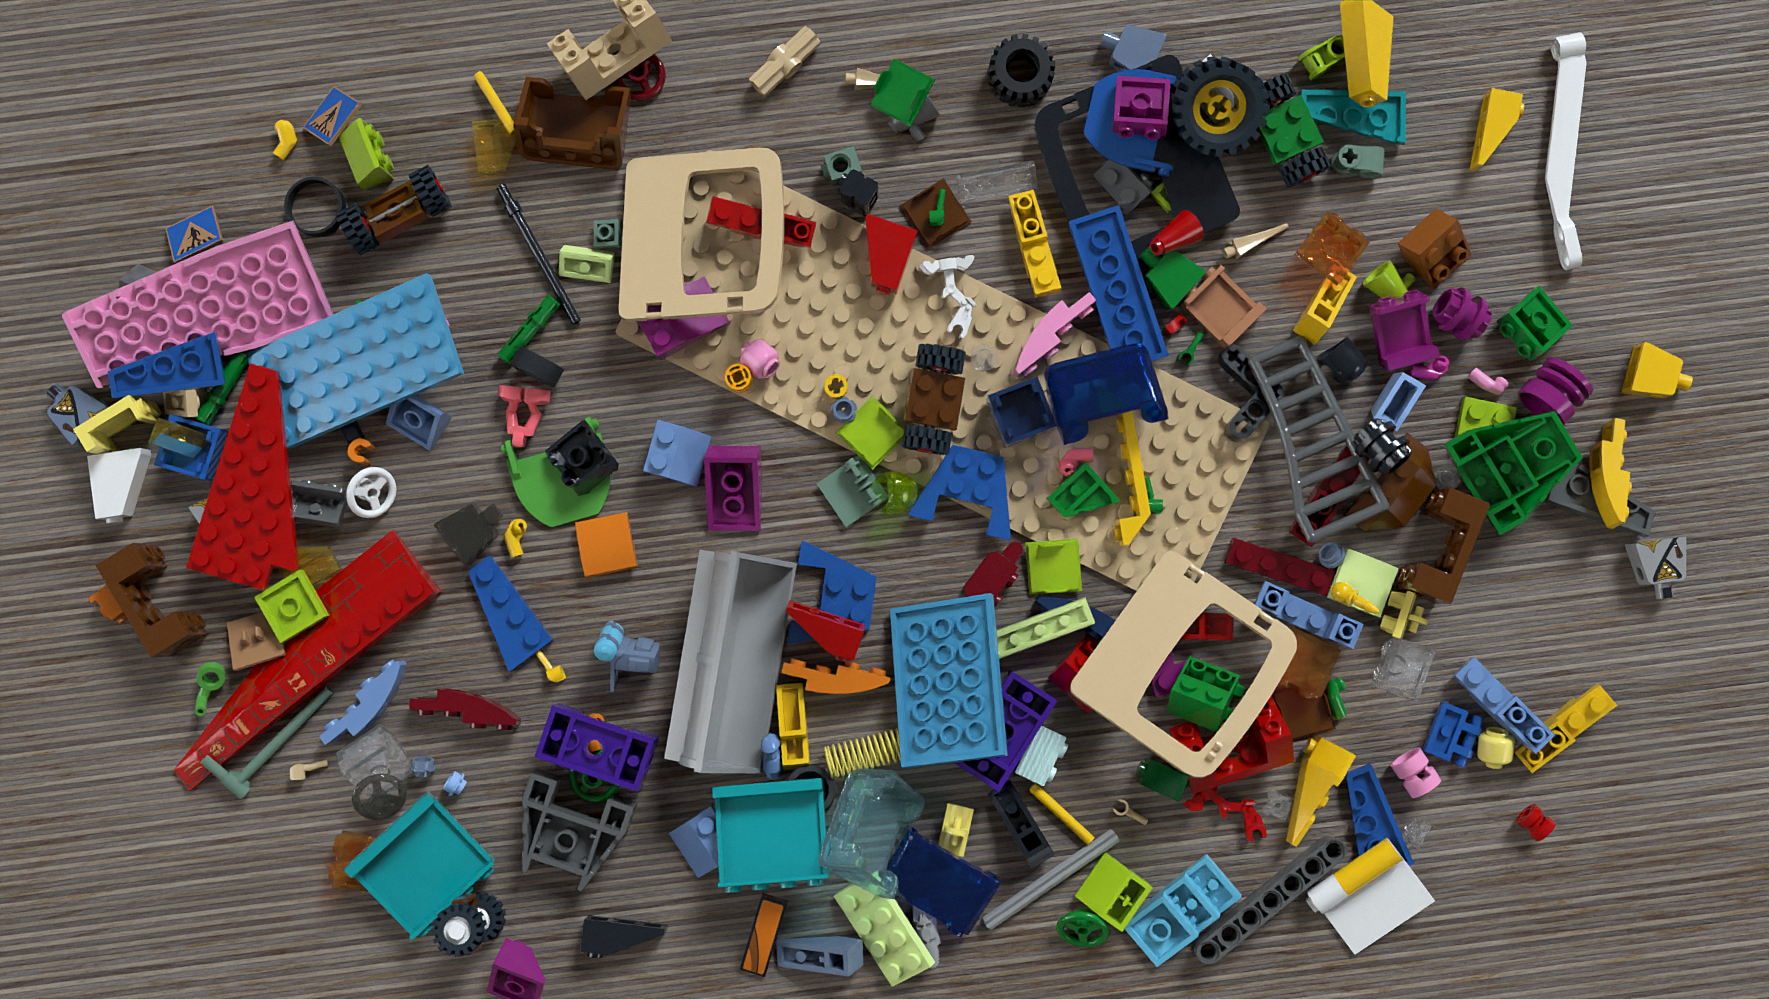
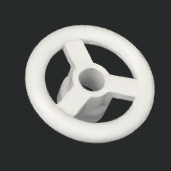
M369 467L361 470L351 479L347 487L346 500L349 508L353 513L363 518H375L382 515L391 507L395 500L397 490L395 480L388 471L379 467ZM370 475L379 476L375 482L365 478ZM387 482L388 495L385 502L380 506L378 500L380 489ZM355 495L362 500L370 502L372 510L361 509L355 501Z

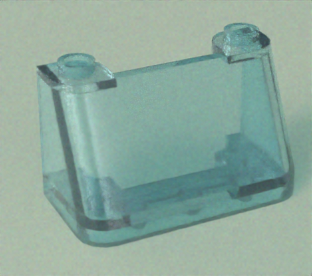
M854 770L845 780L819 854V864L828 872L878 897L894 899L899 881L893 872L886 871L901 823L909 824L915 822L921 816L926 800L893 770Z

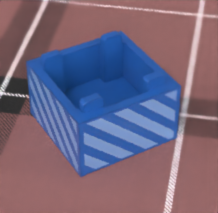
M170 414L164 434L202 449L192 458L159 447L154 465L203 480L213 481L229 431Z

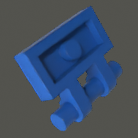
M1441 701L1422 751L1446 761H1450L1454 752L1458 754L1454 764L1465 768L1468 758L1471 759L1474 753L1472 747L1476 737H1479L1482 732L1480 727L1484 718L1473 714L1470 724L1466 723L1468 711ZM1461 730L1466 732L1462 745L1459 746L1456 743Z

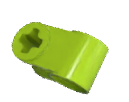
M1343 35L1333 36L1320 45L1305 51L1297 58L1299 62H1303L1309 72L1308 78L1310 81L1322 76L1331 68L1344 61ZM1331 46H1339L1342 49V54H1334Z

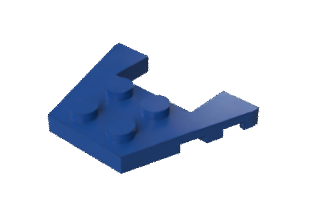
M952 445L949 455H946L911 509L909 516L932 522L939 495L992 508L986 535L1009 541L1011 535L1004 457Z
M801 541L798 565L826 569L820 610L865 624L864 630L870 629L877 576L812 544ZM790 620L788 644L814 640L795 620Z

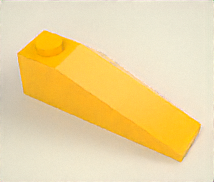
M1316 735L1313 739L1310 738L1303 748L1305 754L1301 761L1286 838L1287 842L1296 847L1313 824L1316 816L1314 811L1326 805L1329 800V789L1333 785L1339 786L1356 757L1353 753Z

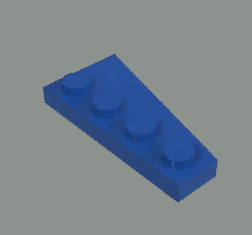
M217 331L107 372L112 398L225 385L226 383Z
M491 555L468 571L509 672L516 669L537 651L554 640Z

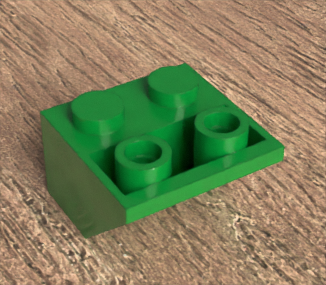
M1189 656L1171 690L1166 712L1217 732L1226 715L1240 675Z

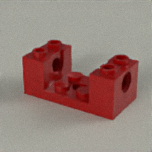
M1270 696L1259 715L1230 752L1239 753L1238 757L1230 758L1227 756L1211 775L1204 778H1192L1189 776L1187 785L1191 794L1295 762L1292 734L1272 696ZM1193 722L1169 728L1171 737L1194 752L1201 751L1214 737L1201 739L1198 725Z

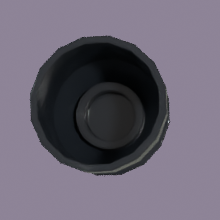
M1349 337L1344 338L1335 346L1316 357V360L1321 365H1326L1332 370L1335 375L1333 379L1341 384H1347L1356 380L1367 366L1366 357Z

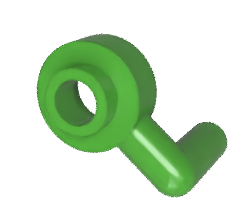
M216 662L204 663L198 669L197 683L201 688L196 699L195 714L197 716H204L206 714L207 701L211 690H216L224 684L225 669ZM207 672H214L216 674L211 676Z

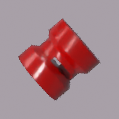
M1536 804L1527 806L1516 819V823L1522 828L1528 829L1530 836L1537 842L1545 839L1556 826V823L1550 817H1545L1542 814V809Z

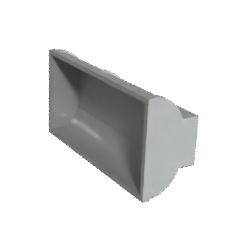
M706 550L699 551L665 759L678 761L680 765L693 768L694 772L762 773L763 751L761 750V740L769 734L788 620L786 608L792 596L797 563L731 551V554Z

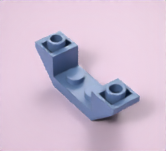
M1264 581L1255 601L1256 606L1266 613L1307 632L1354 649L1364 624L1342 614L1327 611L1289 594L1290 591Z

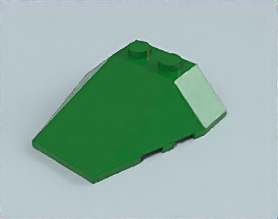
M1555 411L1470 429L1444 443L1455 469L1471 495L1490 503L1485 517L1499 535L1525 522L1538 504L1546 499L1549 492L1583 458Z

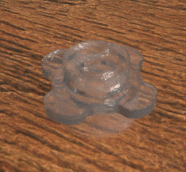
M1275 790L1269 791L1267 803L1262 807L1263 813L1267 816H1276L1280 821L1286 820L1290 806L1293 804L1292 798L1289 795H1279ZM1276 803L1280 804L1279 808L1275 807Z

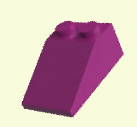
M705 276L684 285L685 294L687 295L714 294ZM661 305L648 306V313L661 312ZM726 315L638 321L660 360L671 356L730 323Z
M708 446L704 456L708 531H761V446Z

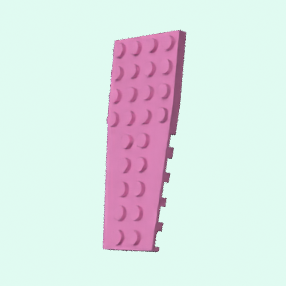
M293 220L213 247L64 312L62 318L96 387L102 388L104 385L110 384L107 373L109 370L211 332L217 331L220 354L226 356L269 344L333 315V311Z

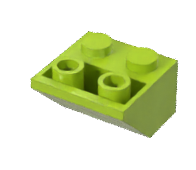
M361 118L354 120L339 135V139L357 185L367 190L393 180L391 170H394V166L390 157L383 153L382 146L385 144L380 132H375L372 124L368 125Z
M1104 852L1074 896L1104 920L1123 932L1153 887L1143 878Z

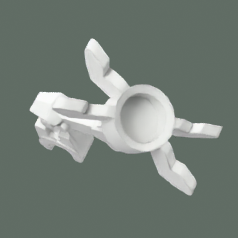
M965 256L963 259L959 257L934 261L932 264L930 261H924L919 266V269L924 274L930 276L936 270L937 272H944L945 288L942 291V298L949 294L960 305L959 310L948 324L946 332L950 333L954 326H959L961 333L958 338H964L972 320V307H976L977 304L971 297H965L956 288L953 270L965 271L972 264L974 256Z

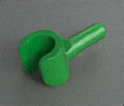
M939 189L937 210L929 211L930 226H939L944 223L943 204L946 192L944 189Z
M1201 332L1196 334L1186 350L1178 354V361L1184 353L1190 355V361L1186 366L1194 362L1193 353L1204 336Z
M1146 477L1145 483L1151 514H1161L1163 511V500L1154 499L1150 477Z

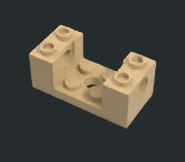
M612 0L624 21L597 40L591 42L584 49L580 47L569 29L547 43L557 61L585 100L672 42L657 13L646 0ZM620 50L619 53H617L616 55H613V56H612V54H613L614 52Z

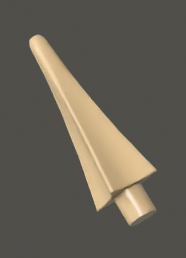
M857 68L856 74H845V83L855 84L854 90L872 89L880 74Z
M1285 223L1263 232L1233 239L1232 242L1228 243L1229 246L1222 250L1225 258L1234 256L1236 260L1265 240L1288 229L1289 226Z

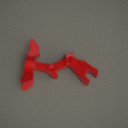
M1217 786L1195 793L1192 800L1188 799L1184 802V806L1190 811L1203 810V803L1211 799L1219 806V813L1223 818L1227 817V811L1243 812L1246 839L1252 842V832L1256 829L1259 830L1262 838L1267 837V831L1262 818L1253 807L1256 802L1252 799H1245L1242 802H1227L1216 792Z

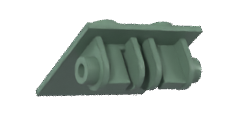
M859 456L851 458L844 463L845 465L817 483V486L845 527L889 498L868 465Z

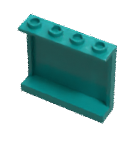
M821 778L712 787L716 811L720 880L718 887L725 888V893L742 892V886H752L753 891L768 890L769 884L780 883V888L797 887L796 882L807 881V886L824 885L825 879H830L823 780Z
M428 791L346 865L344 871L350 878L355 877L409 932V938L413 940L417 936L422 938L433 927L431 923L438 917L437 915L452 904V900L464 894H470L474 889L471 885L479 878L482 881L485 880L494 871L492 866L495 859Z

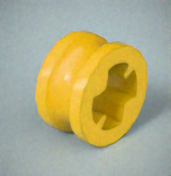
M833 374L825 380L824 389L830 398L838 399L844 397L847 393L848 383L842 375ZM833 380L843 383L844 387L840 388V393L834 394V390H829Z

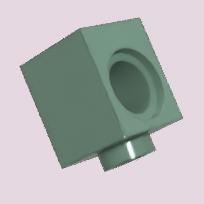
M854 146L824 155L825 164L821 165L825 180L830 179L832 186L838 185L844 173L849 174L850 170L855 169L862 173ZM838 162H844L848 165L847 170L844 172H837L833 167Z

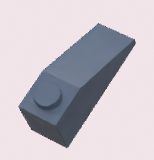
M832 936L788 938L776 941L778 967L849 977L863 966L862 939Z

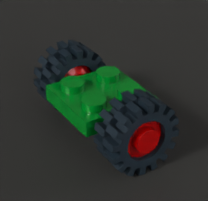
M1281 74L1280 76L1277 75L1272 79H1268L1262 86L1263 89L1268 91L1269 96L1268 99H1265V103L1270 106L1269 113L1263 114V118L1267 120L1265 128L1259 126L1257 131L1274 166L1294 157L1293 160L1286 162V164L1278 168L1287 188H1291L1318 176L1329 169L1331 164L1323 148L1317 147L1324 141L1302 95L1289 100L1296 92L1288 75Z

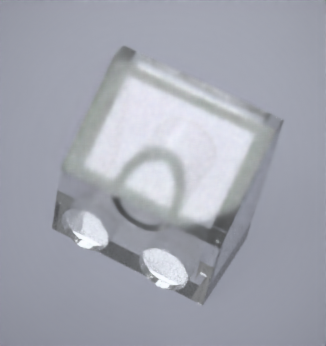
M1390 638L1382 648L1381 655L1384 656L1382 663L1376 667L1373 673L1372 680L1375 681L1373 687L1400 698L1418 701L1436 650L1400 638Z
M381 723L336 752L341 774L372 802L414 775V771L409 770V767L412 766L410 758L397 738Z

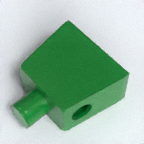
M1149 246L1139 256L1149 266L1142 274L1144 282L1165 310L1173 309L1206 273L1204 269L1176 250L1156 256Z

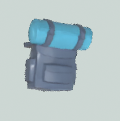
M613 620L607 622L601 628L599 638L596 639L594 645L595 656L599 660L610 661V692H615L618 684L619 670L655 673L660 663V643L645 637H639L638 640L624 637L623 627L613 622Z

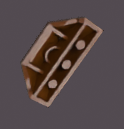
M1406 433L1405 436L1410 440L1408 445L1412 450L1410 458L1390 475L1382 474L1380 471L1374 474L1389 503V509L1355 524L1363 532L1405 527L1437 485L1429 449L1409 433ZM1370 490L1361 492L1343 516L1347 517L1376 504Z

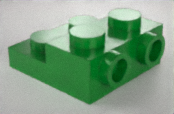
M1540 286L1531 290L1522 300L1512 306L1497 320V323L1500 325L1499 330L1501 334L1511 338L1517 345L1518 354L1528 358L1530 361L1545 353L1573 326Z

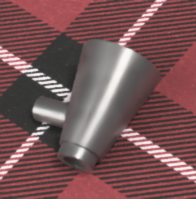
M927 95L911 127L892 117L887 122L895 134L908 129L915 141L918 142L925 137L918 125L941 115Z

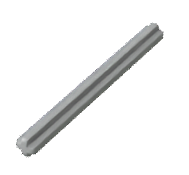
M1112 829L1108 830L1089 845H1086L983 916L982 919L989 930L994 929L1117 844L1119 838Z

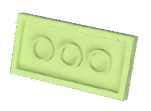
M877 871L834 895L839 906L892 987L930 968L935 963Z

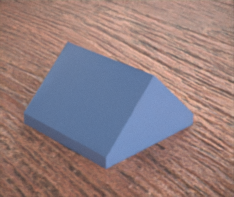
M415 395L390 406L386 425L430 451L452 416Z

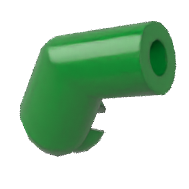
M1340 677L1335 680L1331 679L1327 683L1328 703L1336 719H1341L1347 715L1339 693L1346 689V685Z

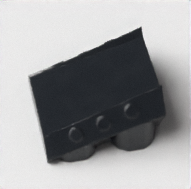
M582 420L545 450L550 463L561 472V480L564 485L573 488L578 496L590 493V490L610 474L618 471L619 463L586 420Z

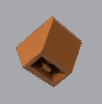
M1434 209L1398 242L1405 261L1432 289H1435L1472 255L1459 221L1438 209Z

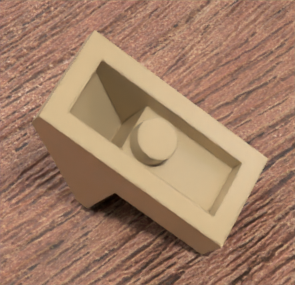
M205 388L163 392L165 414L182 417L198 416V410L206 399Z

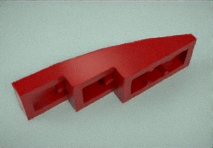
M1202 613L1181 639L1234 640V617L1228 613Z

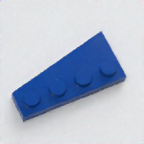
M1369 763L1346 773V781L1358 856L1385 838H1388L1409 866L1413 865L1412 857L1372 764Z

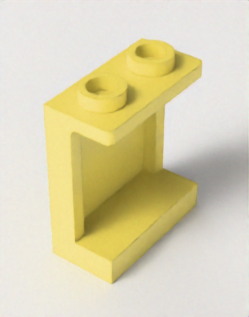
M128 395L73 430L86 452L103 454L118 451L110 437L136 421L160 425L163 421L159 416L161 411L153 401L150 402L149 400Z

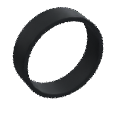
M307 177L297 181L288 190L284 201V210L288 221H293L292 204L295 196L302 188L314 183L326 184L334 189L339 201L338 212L346 208L345 198L341 191L328 180L320 177ZM335 217L330 225L316 231L304 230L295 222L299 231L313 237L329 235L340 227L337 217Z

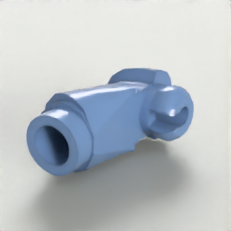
M772 733L766 735L761 740L763 771L769 779H778L782 776L783 770L781 750H779L781 742L778 736Z

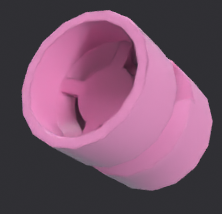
M1419 747L1402 754L1390 765L1397 777L1405 780L1403 786L1411 798H1417L1428 793L1441 782V778L1436 770L1431 766H1427L1429 760Z

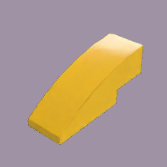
M803 683L776 685L782 765L784 771L795 770L804 765H810Z

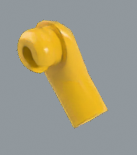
M279 120L275 124V131L278 133L280 143L273 151V154L285 160L297 143V138L293 125L289 121Z
M523 519L513 520L504 533V540L511 558L524 554L519 542L527 529V523Z

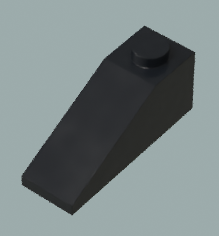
M1011 780L1003 785L1000 792L994 789L988 793L1032 869L1055 856Z
M588 915L584 919L580 952L587 953V956L591 958H603V955H609L664 935L668 924Z

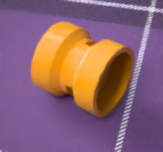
M732 364L725 371V382L732 391L742 393L749 390L752 386L753 378L745 365Z

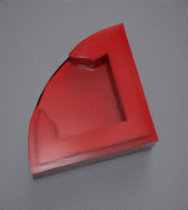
M1179 314L1161 331L1166 337H1170L1186 323L1187 319L1182 314Z

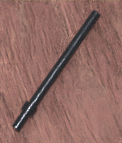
M506 184L498 186L496 189L505 204L504 209L509 218H513L568 319L572 325L579 323L581 319L521 213L523 211L517 200H514Z

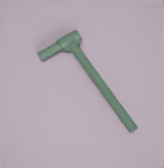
M325 686L240 773L238 771H226L209 755L200 764L220 779V783L239 799L243 798L250 790V781L248 779L333 694L332 690Z

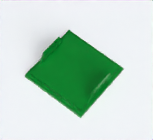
M894 58L889 69L881 72L874 86L876 94L870 106L911 127L935 79Z

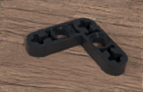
M1237 345L1225 347L1218 355V362L1233 379L1252 395L1225 426L1226 436L1231 441L1242 442L1270 413V409L1261 389L1256 387L1258 385L1257 381L1251 382L1245 377V371L1251 370L1247 362L1250 356ZM1230 354L1235 356L1232 362L1228 360ZM1244 363L1245 366L1238 370L1237 368L1240 364ZM1264 370L1267 378L1270 377L1271 375ZM1278 384L1273 386L1272 389L1277 401H1280L1283 398L1284 391L1283 387ZM1250 405H1255L1260 409V417L1256 418L1250 415L1248 410ZM1244 420L1247 424L1241 429L1239 434L1236 433V426Z

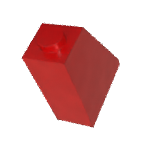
M867 214L866 231L872 287H875V291L882 295L890 296L891 293L897 295L917 237V230Z

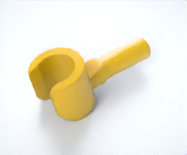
M541 650L535 653L544 665L549 680L557 683L566 678L561 665L553 668Z

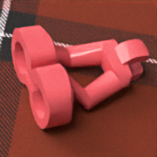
M499 385L498 396L504 401L509 402L506 409L507 433L513 434V446L526 447L527 436H534L542 416L537 405L550 403L551 391ZM522 401L528 405L531 411V416L524 427L519 426L516 414L518 403Z

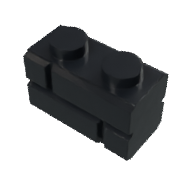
M855 169L850 170L849 174L844 173L838 182V193L841 194L842 204L850 209L855 208L857 213L866 217L879 198L878 182L869 177L864 178V174Z

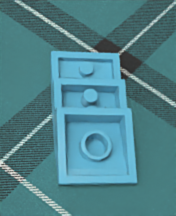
M1206 853L1137 910L1125 927V930L1155 966L1158 967L1199 936V932L1220 918V913L1241 899L1242 894Z

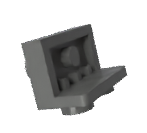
M1110 160L1093 175L1128 214L1156 189L1153 185V179L1146 172L1122 166Z
M292 480L291 489L293 491L292 500L295 522L340 528L348 504L344 489L334 484L326 486L315 484L309 480Z

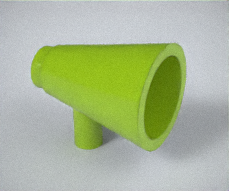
M1389 260L1375 268L1364 279L1362 284L1380 298L1393 297L1395 299L1402 297L1403 293L1407 292V289L1415 281V277L1407 273L1401 280L1393 263Z

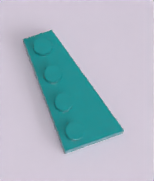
M1301 90L1299 92V96L1302 95L1316 123L1402 146L1406 143V92L1388 91L1387 101L1366 108L1351 99L1348 90Z

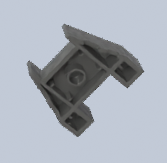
M537 768L530 775L522 800V809H524V822L522 823V833H524L522 871H529L536 860L581 875L582 878L578 890L582 891L630 828L638 802L612 794L607 800L601 820L554 805L563 777Z

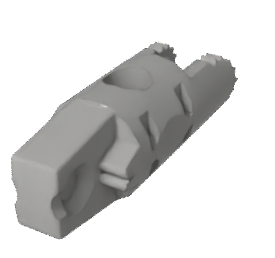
M916 898L912 900L913 928L935 961L930 967L933 969L934 967L936 968L940 959L938 945L941 944L937 930V920L929 898Z

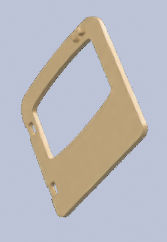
M760 147L641 157L629 161L626 167L619 314L623 320L636 322L649 319L665 320L722 316L734 313L750 314L766 311L774 305L779 296L784 247L782 165L774 151L769 148ZM747 170L759 171L762 197V235L759 271L755 288L750 291L700 295L685 294L683 232L686 198L691 177L698 174ZM743 299V306L729 307V300ZM661 305V312L648 313V306Z
M1168 551L1160 558L1072 680L1070 691L1078 700L1184 774L1192 778H1204L1211 775L1259 715L1296 653L1297 640L1294 633L1286 625L1263 612L1261 608L1207 572L1193 565L1191 561L1179 553ZM1188 569L1201 577L1197 584L1184 576ZM1215 605L1268 640L1271 644V650L1253 683L1223 726L1201 751L1194 752L1141 716L1137 711V706L1155 674L1181 637L1208 606ZM1257 616L1271 624L1267 631L1254 623Z

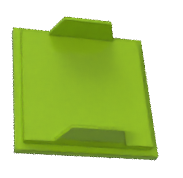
M874 396L855 412L856 416L852 421H846L835 432L872 470L903 440L905 429Z
M1078 539L1025 542L1029 595L1082 591Z

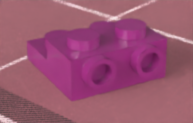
M1117 76L1112 133H1118V136L1122 138H1131L1134 134L1145 135V138L1149 140H1157L1161 136L1166 137L1171 79Z

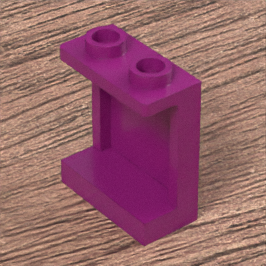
M1419 290L1404 292L1402 297L1395 299L1393 297H1385L1377 300V304L1369 305L1378 360L1381 367L1391 371L1440 357L1438 347L1433 345L1431 341L1425 303L1430 302L1428 295L1419 292Z

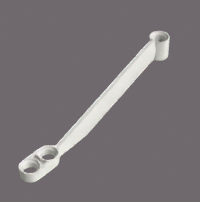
M1581 32L1554 37L1551 41V53L1554 60L1558 62L1545 182L1554 219V238L1560 263L1564 270L1580 268L1582 265V254L1573 221L1569 218L1587 63L1585 58L1586 40Z

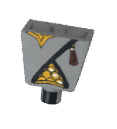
M1686 536L1625 544L1638 584H1654L1656 599L1672 598L1671 582L1686 579Z

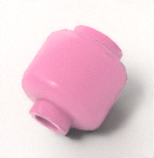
M758 339L753 342H747L742 347L740 363L745 365L755 378H770L778 370L780 365L779 354L765 341Z

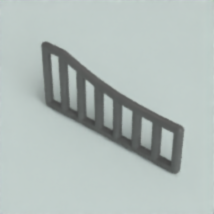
M1297 336L1249 357L1248 365L1263 393L1280 435L1289 472L1294 514L1306 540L1309 543L1317 542L1387 511L1389 503L1373 471L1369 468V463L1365 456L1360 458L1355 453L1357 448L1353 443L1355 436L1306 339L1303 336ZM1298 348L1305 362L1267 378L1261 363ZM1310 371L1316 383L1315 386L1277 401L1272 389L1273 386ZM1322 395L1328 409L1287 426L1282 411ZM1331 418L1334 419L1340 431L1339 433L1300 450H1294L1291 439L1292 435ZM1346 442L1352 456L1300 478L1297 462ZM1356 465L1358 466L1364 480L1304 506L1302 489ZM1370 490L1376 504L1314 531L1307 516L1363 491Z

